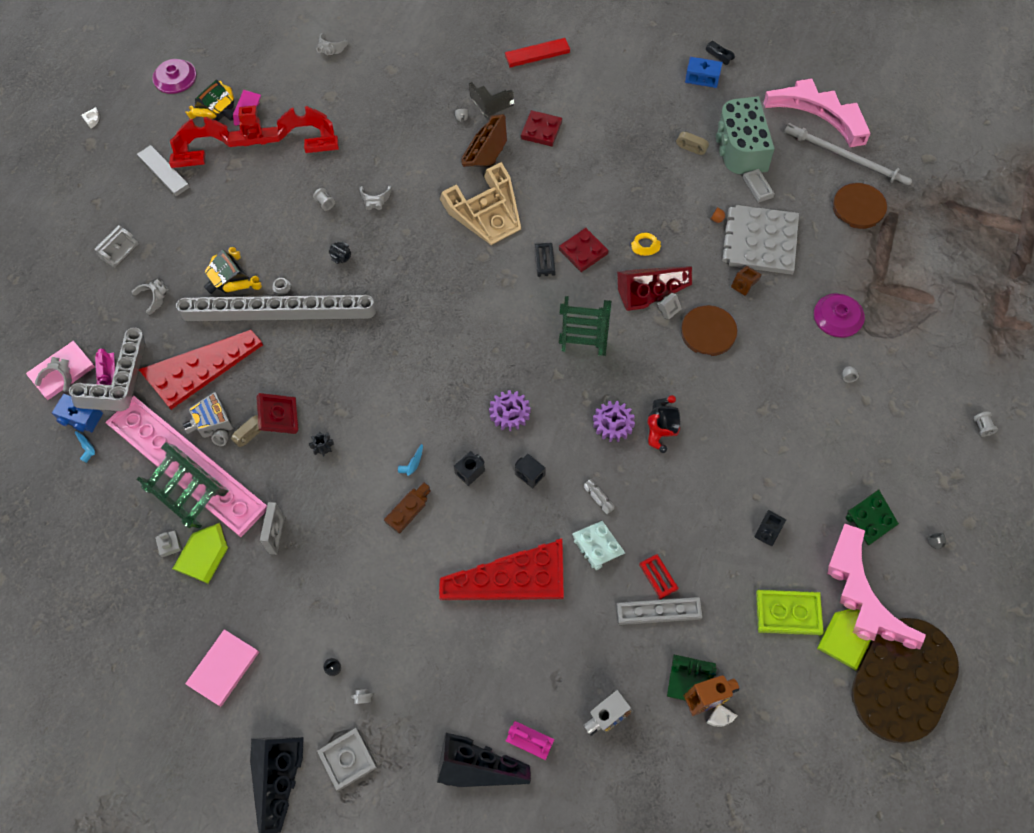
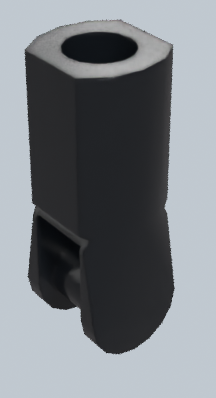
M713 40L708 43L706 51L719 59L723 64L728 65L730 60L735 59V54L732 51L725 49Z

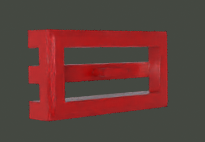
M658 554L639 563L660 600L665 596H669L672 592L678 591V586ZM655 560L671 588L668 589L652 561ZM647 564L649 565V567H650V569L652 570L653 574H654L655 577L657 578V580H658V582L660 583L661 587L663 588L664 592L661 591L660 587L658 586V584H657V582L655 581L654 577L652 576L651 572H650L649 569L647 568V566H646Z

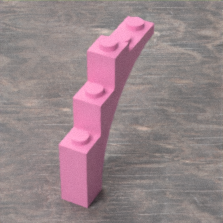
M813 79L796 81L795 87L766 92L764 99L765 108L788 107L810 112L833 125L845 138L849 147L866 145L871 133L858 104L841 105L835 91L818 93Z
M844 524L827 574L831 575L834 579L847 581L840 603L844 604L848 609L860 610L853 633L863 640L873 641L876 634H880L882 638L889 641H899L907 648L921 649L926 634L907 626L894 617L880 603L870 588L862 564V542L865 530Z

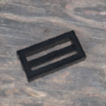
M535 244L538 277H541L542 274H545V276H548V274L555 276L553 244ZM547 247H549L551 269H548L547 266ZM539 248H542L544 269L542 270L540 265Z

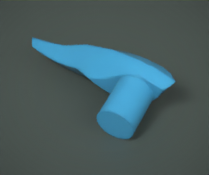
M75 431L76 437L85 450L80 459L87 463L91 456L95 455V448L87 438Z
M422 444L417 449L408 466H398V473H407L409 476L415 472L421 460Z

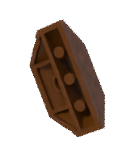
M504 114L491 116L489 122L475 135L461 158L463 167L491 166L496 162L498 155L507 142L506 117Z

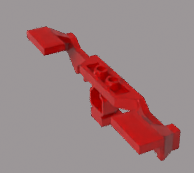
M256 105L239 107L238 113L240 131L229 132L226 125L208 117H204L205 125L203 127L196 126L193 119H189L170 140L173 153L170 155L169 164L171 168L204 165L206 157L204 150L189 152L188 145L195 138L212 136L225 143L228 147L250 146L254 144L264 145L280 142L295 127L313 126L320 130L321 137L304 139L305 153L339 150L338 135L335 136L333 124L327 119V115L308 106H305L306 113L304 116L296 115L294 108H290L277 120L278 127L262 128L260 119L257 117Z

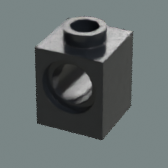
M470 451L454 465L455 474L469 486L485 472V461L479 454L475 455ZM469 465H474V466H475L474 469H471V470L467 469V467H468Z
M527 454L524 458L520 457L515 463V475L533 489L546 475V467Z

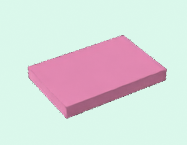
M72 341L26 374L35 384L38 373L42 369L47 368L52 357L60 358L59 361L61 359L69 360L68 367L70 368L69 373L71 374L72 384L95 368V366L78 345ZM58 370L52 371L42 379L40 386H36L47 400L63 390V375Z
M224 629L185 684L222 707L259 654V651Z

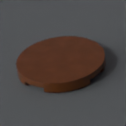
M851 183L838 190L833 200V210L837 218L850 224V227L867 229L876 226L884 218L887 211V202L883 194L873 186L864 183Z
M710 305L694 308L685 316L682 322L681 335L684 343L695 353L699 352L717 356L727 352L733 346L737 337V325L734 318L724 309Z

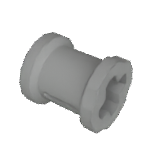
M319 188L314 192L313 198L321 204L324 211L330 210L334 207L335 200L327 194L328 192L325 188Z
M982 412L973 418L980 428L979 434L981 437L990 436L998 431V428L992 422L991 412Z

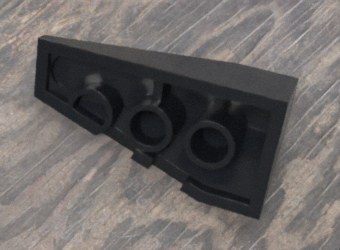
M445 733L438 765L437 783L455 787L530 784V765L508 755H503L502 757L491 752L492 748L485 746L484 749L473 744L474 740L468 737Z
M304 737L251 738L250 765L258 833H281L289 807L288 799L290 792L296 784L294 779L297 769L301 768L303 761Z

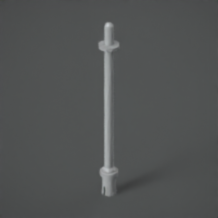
M788 123L784 133L798 138V141L807 140L891 177V183L894 180L906 185L912 183L911 178L899 174V168L893 171L809 134L806 128L802 129Z

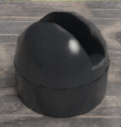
M330 658L325 661L323 669L327 675L336 676L341 671V664L337 659ZM336 662V665H333V666H331L330 668L327 669V667H328L329 665H331V664H333V663Z

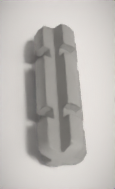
M592 479L588 480L584 484L586 491L591 493V497L599 506H602V510L606 514L614 510L612 502L607 500V496L599 487H596V483Z

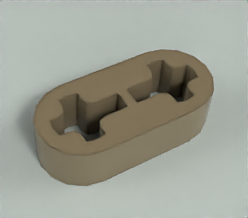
M681 132L676 140L679 147L699 155L705 154L709 147L707 140L688 132Z
M258 415L250 418L233 433L231 440L238 447L246 445L261 432L258 428Z

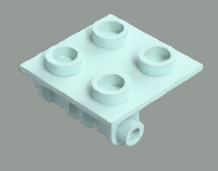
M603 521L572 534L574 536V543L580 548L582 554L586 553L584 557L589 558L588 561L591 564V568H595V570H599L603 563L625 554Z

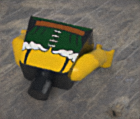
M216 79L195 98L196 108L189 106L190 111L185 113L190 119L208 117L219 121L225 116L232 121L234 95L231 87L222 84L221 81Z
M230 247L229 252L222 249L217 255H214L205 270L210 281L204 288L210 294L216 289L229 293L247 289L250 286L254 290H259L262 285L257 276L251 277L250 281H248V275L237 262L241 255L239 251H236L235 247Z

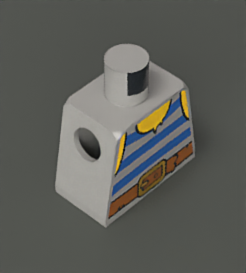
M216 392L190 407L189 411L193 419L182 423L187 434L198 429L203 438L212 436L217 430L229 431L233 429Z
M616 690L590 712L593 718L583 726L591 736L600 729L606 733L633 713V710L619 691ZM608 712L609 719L603 721L602 715Z

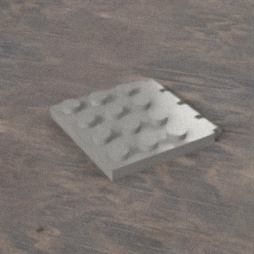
M736 205L735 208H728L722 261L729 263V266L744 268L749 266L754 270L793 275L795 270L799 213Z

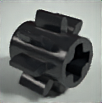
M343 241L341 243H333L329 249V254L332 257L331 260L337 264L339 262H347L351 257L349 245Z
M319 431L315 436H311L313 442L309 443V446L313 449L314 455L319 453L324 457L328 452H332L331 446L334 445V441L330 439L329 433L322 434Z

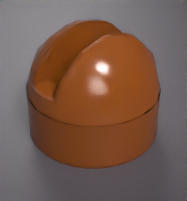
M717 207L710 220L717 223L722 222L725 219V212Z

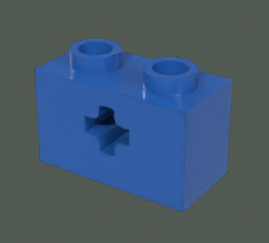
M690 57L685 83L717 88L722 62Z
M63 394L52 414L57 418L56 421L63 426L69 424L78 431L84 432L86 430L92 433L103 412L96 409L76 408L72 403L71 397Z

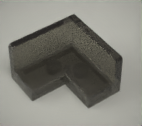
M473 82L469 83L470 97L485 118L514 105V92L512 90H504L491 96L484 86L476 88Z

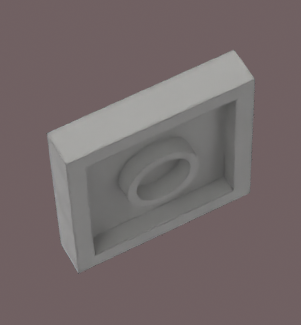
M268 502L260 542L269 554L277 555L285 516L277 503Z
M357 728L317 750L336 791H340L377 768Z

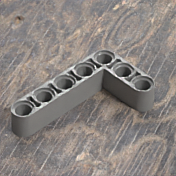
M130 328L124 335L111 385L76 383L70 387V397L76 408L124 411L129 408L145 348L143 333L139 328Z

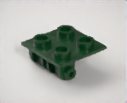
M880 490L875 491L848 510L846 520L849 523L854 522L857 528L865 530L863 538L868 546L899 524Z
M673 654L667 697L686 701L684 695L695 684L714 678L717 670L716 663Z

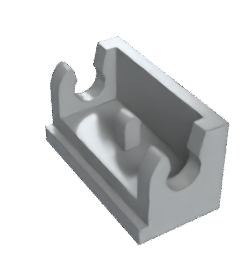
M118 225L94 250L101 260L115 268L139 243L132 238L133 235Z

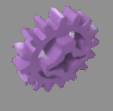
M508 390L506 395L504 392H501V397L495 395V402L491 401V408H489L491 421L495 422V426L501 425V430L508 427L509 431L512 430V427L518 430L519 424L525 426V420H529V413H531L530 407H528L529 401L525 400V396L521 395L519 397L518 391L511 394L510 390Z
M608 401V406L601 404V410L596 409V415L593 416V428H597V435L602 433L603 440L609 437V442H612L613 438H616L617 442H619L620 437L627 439V433L632 434L635 416L631 414V408L625 409V403L619 406L618 401L615 402V405Z

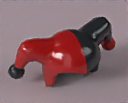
M674 395L654 400L652 411L648 416V426L650 429L649 446L660 450L661 453L667 452V446L659 443L660 438L677 436L680 430L681 419L679 409L665 406L668 403H675L676 397Z

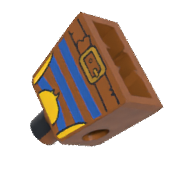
M722 675L695 684L684 695V698L692 716H695L726 703L733 697V693L739 691V685L734 678L727 681L725 676Z

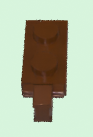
M424 482L417 490L415 488L412 489L387 515L384 522L400 534L426 506L425 503L428 500L426 496L431 492L430 486Z

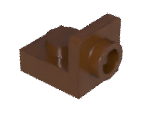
M746 266L737 273L731 288L746 296L751 287L760 280L762 274Z

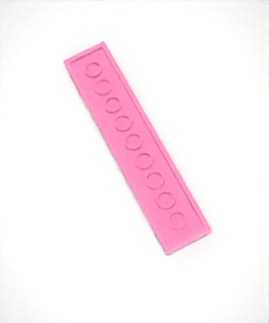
M135 396L132 397L128 409L117 411L106 421L109 427L240 538L266 512V504Z

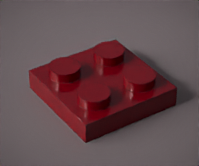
M531 110L521 133V139L553 147L562 124V117Z
M584 228L559 245V251L580 272L608 255L609 252L587 228Z
M264 393L257 395L259 430L291 434L298 432L296 397Z

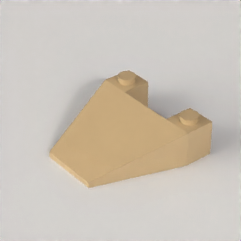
M502 162L486 170L484 178L491 189L466 201L459 187L455 185L443 191L440 197L443 206L450 216L490 245L521 230L511 178Z

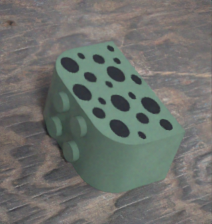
M759 96L733 99L726 102L722 108L716 133V142L720 145L719 153L720 156H723L725 166L736 174H744L759 169L761 172H768L772 160L774 145Z

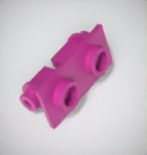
M99 349L95 356L97 384L111 385L115 373L114 352L107 353L105 349Z
M514 721L513 726L511 725L506 742L546 760L555 739Z

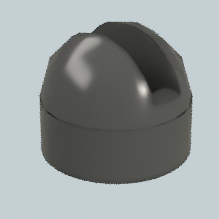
M942 532L934 533L927 537L929 544L934 549H941L946 545V538Z

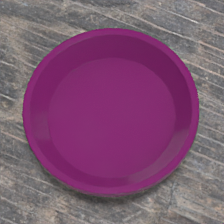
M170 59L157 67L152 79L159 91L167 94H176L190 88L196 80L197 73L190 62L181 59Z
M844 294L826 295L817 302L814 308V320L817 326L823 332L833 337L845 338L853 336L864 324L865 315L861 305L855 299Z

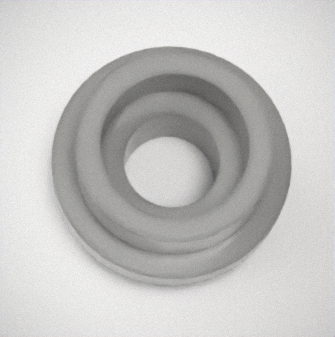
M277 278L273 282L272 288L276 294L284 295L290 291L291 285L285 278Z
M368 689L355 690V695H351V698L354 699V704L371 702L373 693H369Z

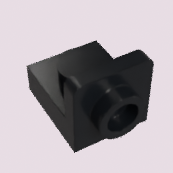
M768 510L754 537L773 546L787 519Z

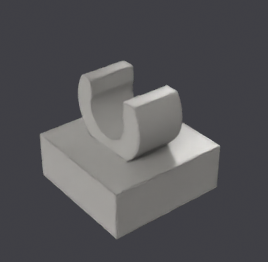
M674 293L664 297L663 301L657 303L659 310L662 311L666 319L672 318L682 309L679 299Z
M175 530L155 537L159 555L162 558L182 551L178 534Z

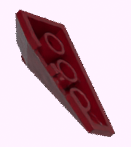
M692 266L618 271V291L627 311L644 309L649 304L664 299L663 297L692 285Z

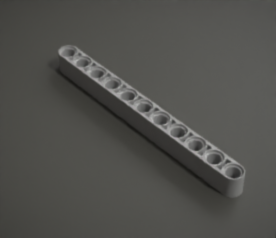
M369 295L182 298L176 303V308L185 321L368 319L376 314L373 298Z

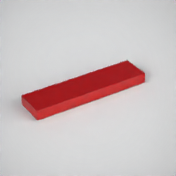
M561 38L505 52V58L509 68L568 54L570 53V47L566 38Z

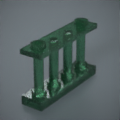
M565 296L564 303H560L559 315H563L562 333L559 334V344H562L563 352L566 351V343L596 346L595 348H599L598 355L606 356L611 300H604L603 307L594 309L569 306V296ZM568 314L595 316L598 319L568 316ZM568 324L594 326L597 329L568 326ZM567 334L596 336V338L567 336Z
M165 442L161 447L166 452V458L149 479L138 477L136 480L142 484L141 488L144 491L155 495L179 516L184 526L200 529L202 525L195 520L213 496L225 497L229 490L176 445ZM172 462H178L180 464L178 471L165 488L161 490L155 484ZM185 473H191L193 480L175 502L169 497V494ZM199 484L205 485L207 487L205 494L192 511L187 513L182 506Z

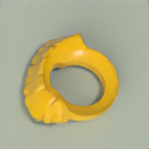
M640 233L631 243V247L637 255L648 256L660 250L661 242L650 233ZM647 238L652 241V245L650 247H642L638 241Z

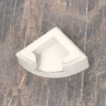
M95 107L82 114V117L91 129L98 123L100 115Z
M719 705L714 709L707 723L712 726L718 725L717 727L726 726V724L728 725L733 722L737 715L724 706Z

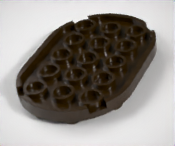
M902 618L898 620L926 634L921 649H910L899 641H889L882 638L880 634H876L875 640H872L852 684V702H854L860 721L874 735L893 743L914 742L924 738L934 730L956 684L959 673L958 657L948 637L934 625L915 618Z

